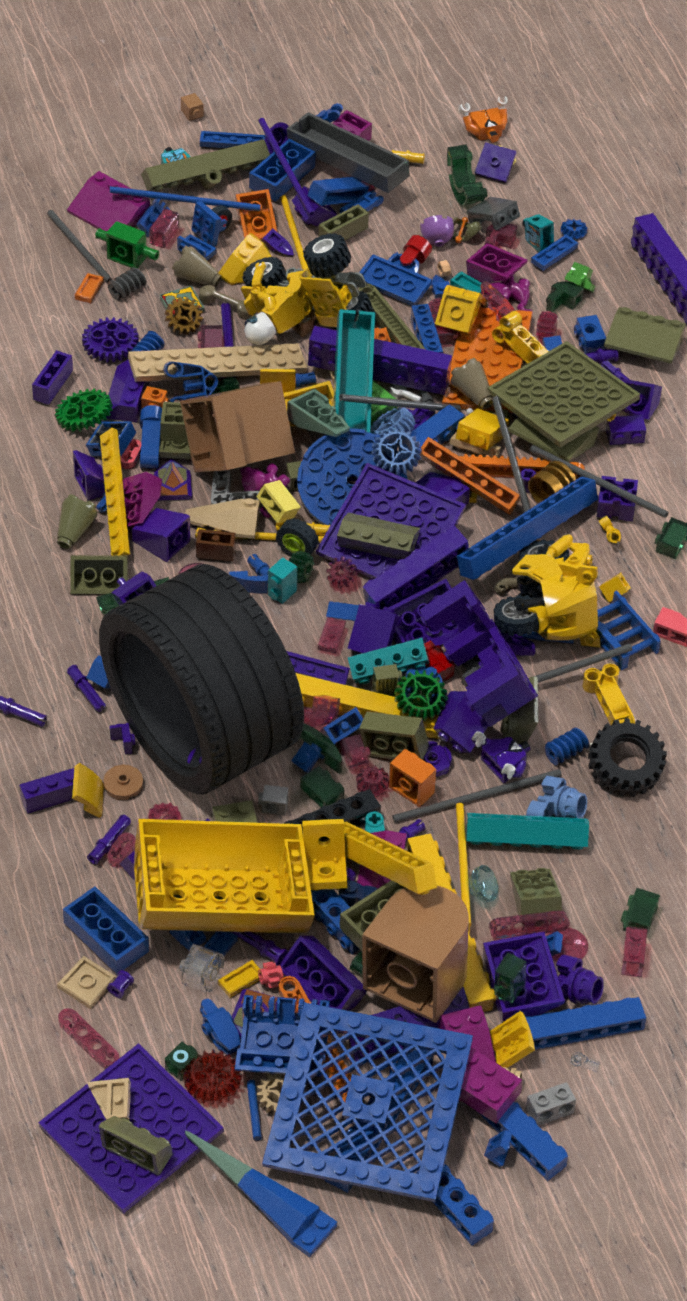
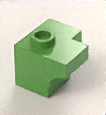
M574 262L571 270L565 276V280L570 283V287L577 290L583 288L590 292H593L596 287L591 282L593 270Z

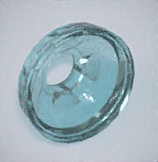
M486 865L473 869L469 879L470 893L482 902L494 901L498 896V883L493 871Z

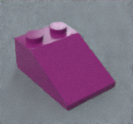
M487 243L466 260L467 275L481 283L506 281L528 263V260Z
M481 1005L440 1016L437 1023L438 1029L473 1035L471 1047L496 1063L488 1024Z

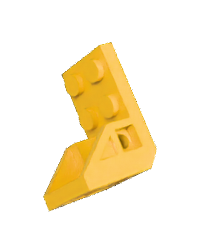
M446 285L435 325L469 334L477 317L479 307H486L487 300L480 293Z

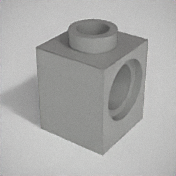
M264 785V791L259 793L258 804L262 805V813L286 815L288 787Z

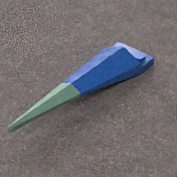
M185 1131L186 1137L247 1195L294 1247L309 1258L337 1227V1221L320 1210L319 1206L191 1132Z

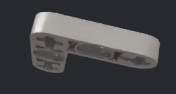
M214 471L211 504L247 498L259 500L256 497L259 491L230 492V471ZM225 487L223 491H217L218 488Z

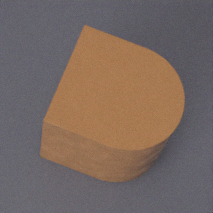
M441 886L431 889L428 894L419 895L408 888H404L394 894L362 934L363 989L437 1023L440 1016L463 987L467 977L469 914L463 900L454 892Z

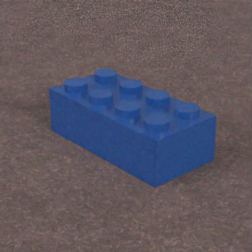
M288 139L280 146L298 182L315 168V151L291 139ZM275 151L249 173V188L254 191L269 189L270 198L275 202L293 187Z
M95 886L63 908L64 924L116 974L120 970H125L149 952V937Z

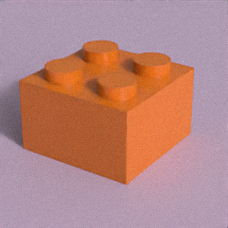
M404 749L390 762L389 788L420 808L435 793L436 768L419 758L415 753Z

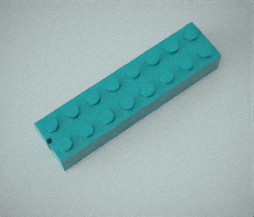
M340 309L337 317L333 406L336 408V413L342 416L350 428L363 429L365 432L370 433L371 404L344 402L339 400L340 394L372 397L375 312L359 311L357 322H355L356 311Z

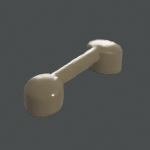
M212 285L203 286L199 290V299L203 304H210L215 299H219L237 307V314L241 318L250 319L253 317V315L248 314L245 308V300L239 301L217 292L216 288Z

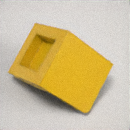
M621 572L599 586L608 602L613 600L615 591L623 595L631 588Z

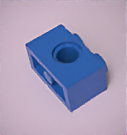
M597 315L577 318L576 325H574V334L578 336L579 346L583 348L584 353L596 352L599 348L604 350L606 336Z
M355 707L323 727L320 732L331 747L358 730L363 717Z

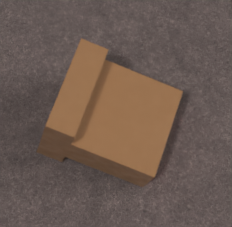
M281 381L263 383L180 401L194 472L230 470L246 466V464L295 453Z

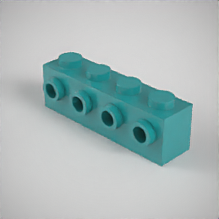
M423 638L348 657L352 678L355 683L359 684L369 683L370 679H373V667L396 664L397 669L401 670L403 674L407 672V669L426 667V664L430 663Z

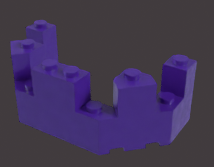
M465 580L419 609L423 616L420 618L426 628L430 626L433 632H436L450 622L454 627L458 625L462 632L443 643L446 649L444 654L449 662L454 661L459 667L476 655L480 658L481 661L478 664L481 668L464 679L468 685L465 687L467 690L465 694L468 698L466 704L472 712L476 710L482 722L486 721L489 727H491L538 696L511 647L505 642L500 634V630L494 621L490 619L485 611V607Z

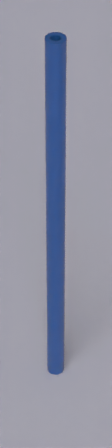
M110 186V193L186 203L202 201L205 205H223L227 208L260 211L261 208L259 204Z

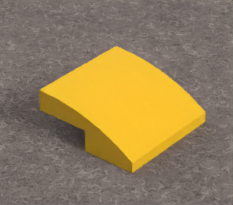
M78 763L74 767L72 799L84 804V811L100 818L102 816L104 784L96 773L85 765Z
M521 1011L489 1031L493 1050L496 1053V1063L501 1067L508 1068L535 1051L531 1030Z

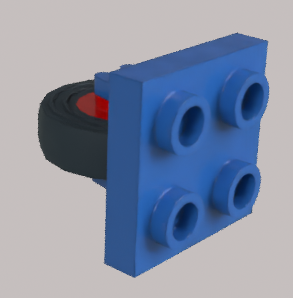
M202 201L195 202L191 230L204 242L216 247L219 234L224 232L231 224L232 213L223 205L216 206L211 210Z

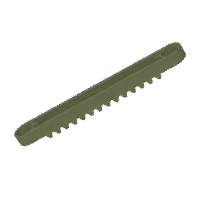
M366 284L364 288L358 289V291L369 292L366 294L375 311V320L380 324V327L387 328L392 342L425 349L375 286Z

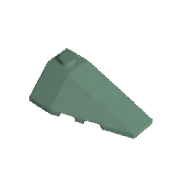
M316 389L287 402L288 420L299 428L334 437L350 431V427L342 416L336 413V408L329 404V399Z

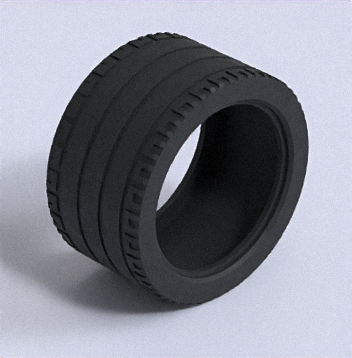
M198 564L108 611L102 618L99 630L100 653L108 682L118 706L134 735L150 758L167 777L181 788L195 794H207L298 742L304 726V705L292 662L278 633L262 608L250 593L225 571L212 565ZM196 748L195 754L189 764L187 762L188 756L190 752Z

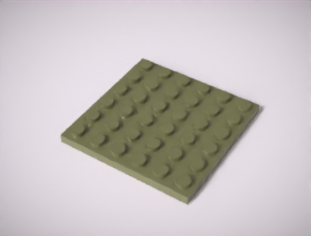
M568 341L487 388L492 397H499L501 404L558 447L564 446L640 399V393Z

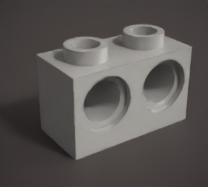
M566 1082L527 1096L526 1111L539 1126L573 1114L576 1098Z

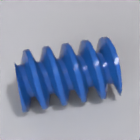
M148 331L130 352L161 350L164 348L165 342L156 332Z
M572 728L564 733V735H560L551 742H547L545 744V753L552 764L558 765V761L563 763L565 758L570 759L571 755H577V751L582 752L583 748L588 749L590 743L583 731L578 728Z

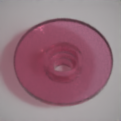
M560 928L552 932L558 931L563 934L561 953L552 956V958L558 961L563 954L580 959L585 957L588 951V942L581 932L573 928Z

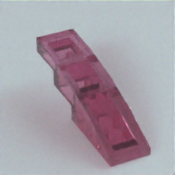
M487 281L481 284L482 296L488 300L489 309L496 313V320L498 322L508 313L515 311L509 301Z

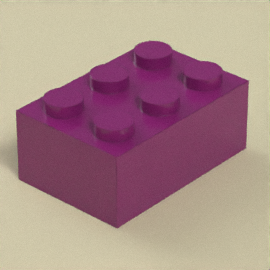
M471 1047L459 1100L494 1123H497L521 1094L522 1079Z

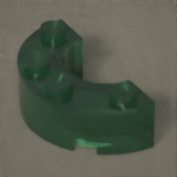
M467 144L447 148V166L451 167V174L448 175L454 197L460 205L480 203L488 196L487 189L483 187L482 182H476L475 175L472 174L471 161L473 156Z

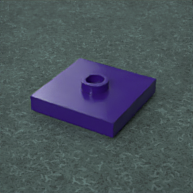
M485 142L474 173L506 183L517 152Z

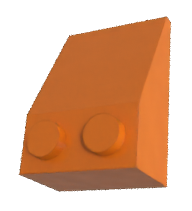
M269 189L236 194L235 202L261 205L260 211L237 209L244 239L249 233H253L262 240L272 228L277 231Z

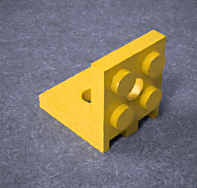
M344 819L302 821L311 890L347 888ZM325 836L328 837L329 840L326 842H322L319 840V838Z

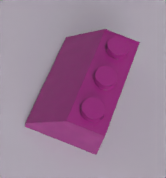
M388 830L371 833L402 849L405 847L406 833ZM360 864L357 883L362 886H373L379 889L391 881Z

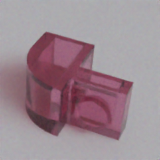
M509 223L499 230H494L491 224L486 230L485 244L488 243L496 247L499 245L511 249L517 237L518 226Z
M327 695L314 696L312 708L304 707V721L311 722L310 727L330 724L338 715L340 698Z
M361 734L339 741L342 756L350 770L369 765L367 756L371 753L369 747L364 748Z

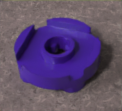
M428 741L429 747L423 760L436 768V777L447 774L452 760L450 750L446 746L438 745V742ZM429 757H432L433 759H437V760H435V761H429L428 759H429Z

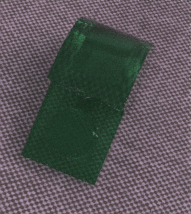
M567 281L553 284L551 286V293L546 298V311L553 313L561 304L573 310L582 302L584 288Z

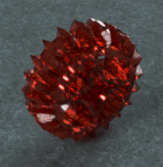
M212 1049L211 1053H207L204 1050L202 1056L196 1053L195 1059L190 1058L189 1065L185 1066L183 1080L188 1093L194 1095L196 1101L201 1099L203 1104L206 1101H210L211 1105L214 1104V1101H218L221 1105L222 1099L229 1101L230 1095L235 1096L236 1090L240 1088L242 1074L241 1071H235L236 1059H231L230 1053L224 1056L222 1050L219 1053H215L214 1049ZM212 1073H214L213 1082L211 1081Z

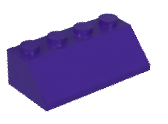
M129 359L116 368L108 394L113 404V410L110 411L111 415L106 416V418L137 423L142 407L141 397L149 381L135 382Z
M300 935L280 963L283 974L295 977L301 984L308 999L311 1002L312 1000H318V1005H320V1000L330 1001L331 1008L350 1011L358 1005L367 990L363 989V984L314 936Z

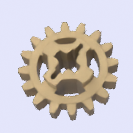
M268 1073L267 1080L261 1078L260 1085L257 1086V1100L260 1101V1107L266 1106V1113L273 1110L274 1116L285 1074H275L272 1076Z

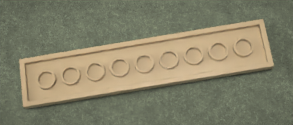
M299 343L135 351L128 353L135 382L199 378L198 375L176 378L166 376L163 367L169 361L200 365L216 377L260 375V369H295L296 373H306L307 371ZM174 364L169 365V374H175L177 371Z

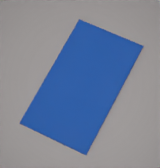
M329 601L326 617L355 621L359 605Z

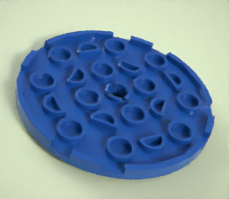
M350 428V431L337 437L324 435L308 448L298 469V492L305 509L320 524H332L354 484H348V478L355 477L358 479L366 463L377 466L378 462L373 461L372 450L374 449L372 445L376 443L375 438L380 437V435L365 432L363 429ZM382 453L387 460L391 461V458L389 456H386L385 453ZM402 472L399 473L400 477L408 479L407 474L404 475Z

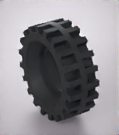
M625 718L623 723L616 719L611 726L607 723L602 731L599 729L588 754V759H590L589 769H593L592 777L594 779H600L599 786H608V792L613 793L614 790L619 791V796L624 797L625 792L630 793L631 797H635L639 791L641 794H645L648 788L652 789L665 767L667 751H663L664 741H658L659 733L655 732L653 734L650 732V725L647 724L646 727L640 726L641 721L636 720L634 724L630 723V718ZM619 742H631L643 750L646 762L637 770L621 768L610 756L611 747Z

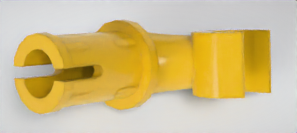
M608 516L598 520L604 531H606V537L609 542L617 543L621 540L620 531L613 527Z

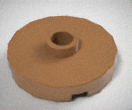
M122 764L114 766L104 775V789L114 799L128 800L129 797H135L141 792L143 788L142 774L131 765Z

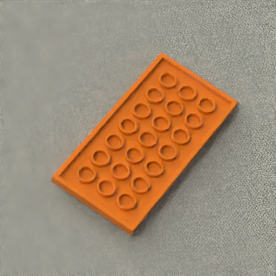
M479 307L477 317L469 334L458 331L451 362L450 380L446 393L443 396L442 404L460 405L461 409L472 408L476 410L478 408L484 411L495 412L494 405L487 409H482L455 388L451 383L453 376L451 372L456 367H462L470 359L475 358L482 364L491 386L522 368L523 359L505 341L502 343L496 342L492 337V331L500 326V319L512 311L520 313L522 317L521 325L530 331L532 311ZM501 404L502 409L509 410L507 407Z

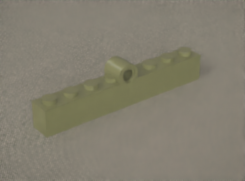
M263 139L148 167L141 173L147 191L161 192L164 188L174 189L180 184L186 186L196 180L201 182L204 188L213 189L221 181L223 174L228 173L230 175L241 169L246 171L253 166H258L270 153Z

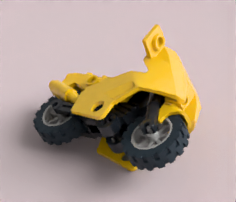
M567 534L563 535L556 542L554 540L534 541L529 546L522 548L519 553L520 562L512 569L514 575H522L517 578V589L521 593L516 595V597L509 596L507 599H502L500 603L495 605L493 609L494 623L502 633H508L511 636H514V634L518 636H523V634L529 635L534 631L538 632L545 640H573L580 638L582 646L600 647V637L596 632L598 627L597 593L594 580L598 576V567L591 566L593 556L590 555L589 544L573 543V537Z

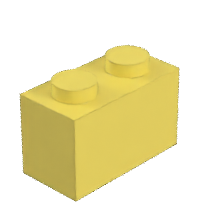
M280 480L264 484L256 496L277 523L293 519L301 508Z

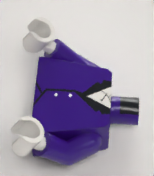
M479 731L474 734L471 739L476 741V747L482 746L481 760L503 784L512 777H522L526 768V753L531 750L528 742L523 741L517 744L511 737L489 739Z

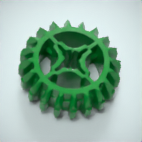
M416 670L414 675L409 672L407 677L403 676L401 682L397 683L394 693L396 695L395 702L398 703L397 708L403 709L402 715L408 713V717L423 718L424 722L427 721V717L433 720L435 714L438 716L441 714V710L445 708V703L447 702V696H445L447 695V689H443L445 686L444 682L439 683V677L433 678V672L430 675H426V670L422 674ZM412 687L413 693H411L409 697H406V690ZM435 694L436 701L432 705H430L429 698H431L432 695Z

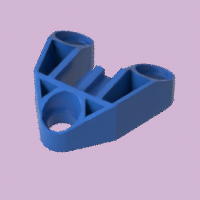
M169 361L163 367L164 374L168 377L199 376L196 379L184 380L183 387L185 391L200 389L201 392L171 398L170 402L208 396L217 387V377L200 365ZM174 364L177 371L171 375L168 372V366ZM208 376L213 378V385L210 387L205 384Z

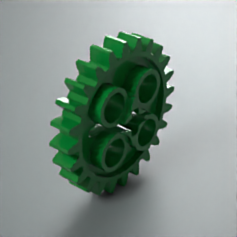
M95 388L91 391L86 389L85 392L79 390L78 394L73 392V396H66L67 400H61L62 404H58V409H55V417L62 429L65 428L66 431L71 429L72 432L78 429L81 432L83 428L86 430L90 426L95 428L96 423L101 424V420H107L106 416L111 415L110 411L113 410V404L110 396L106 392H102L101 389L98 391Z

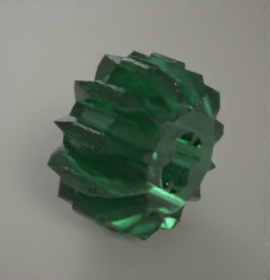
M297 551L292 554L289 561L297 566V583L301 584L310 580L315 563L313 562V556L307 552Z

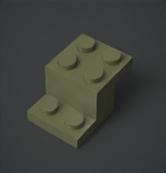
M163 402L160 422L159 458L192 459L181 404L178 402Z

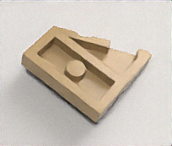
M129 1078L88 1082V1086L106 1120L113 1116L129 1120L131 1089Z

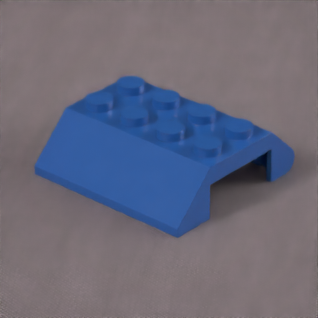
M244 995L242 1008L244 1020L240 1049H237L235 1071L286 1074L304 999H299L298 1012H296V998L278 997L277 1011H275V997H270L268 1001L269 1012H262V996L256 997V1007L254 1009V995ZM312 1000L311 1004L318 1005V1000ZM320 1000V1005L330 1007V1001ZM328 1035L322 1038V1041L326 1046L328 1042ZM317 1042V1046H316L315 1052H317V1051H319L320 1049H322V1047L320 1046V1044H319L318 1042ZM326 1053L317 1058L321 1066L325 1064ZM313 1061L310 1072L317 1069Z

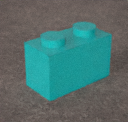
M283 557L268 570V595L281 604L297 592V566Z

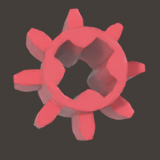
M273 961L263 963V968L258 970L260 983L262 985L266 984V987H269V989L279 987L278 982L283 978L281 966H276V963H273Z

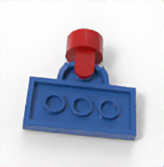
M420 235L411 236L403 247V254H398L397 252L388 260L373 254L359 272L364 276L366 284H371L379 292L411 306L417 305L432 284V279L419 274V264L424 263L432 252L430 242Z

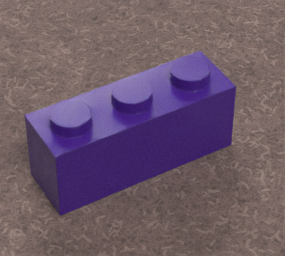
M55 351L32 384L33 400L48 405L51 403L73 372L72 355Z
M74 768L19 784L21 801L26 813L29 814L74 800L72 799Z

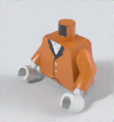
M500 97L498 98L497 105L500 109L497 107L470 112L469 114V103L465 104V109H463L461 104L458 110L459 113L464 115L463 121L466 130L481 141L489 139L492 143L497 142L499 137L502 136V131L505 129L508 121L507 109H505L507 97H504V103L500 102Z

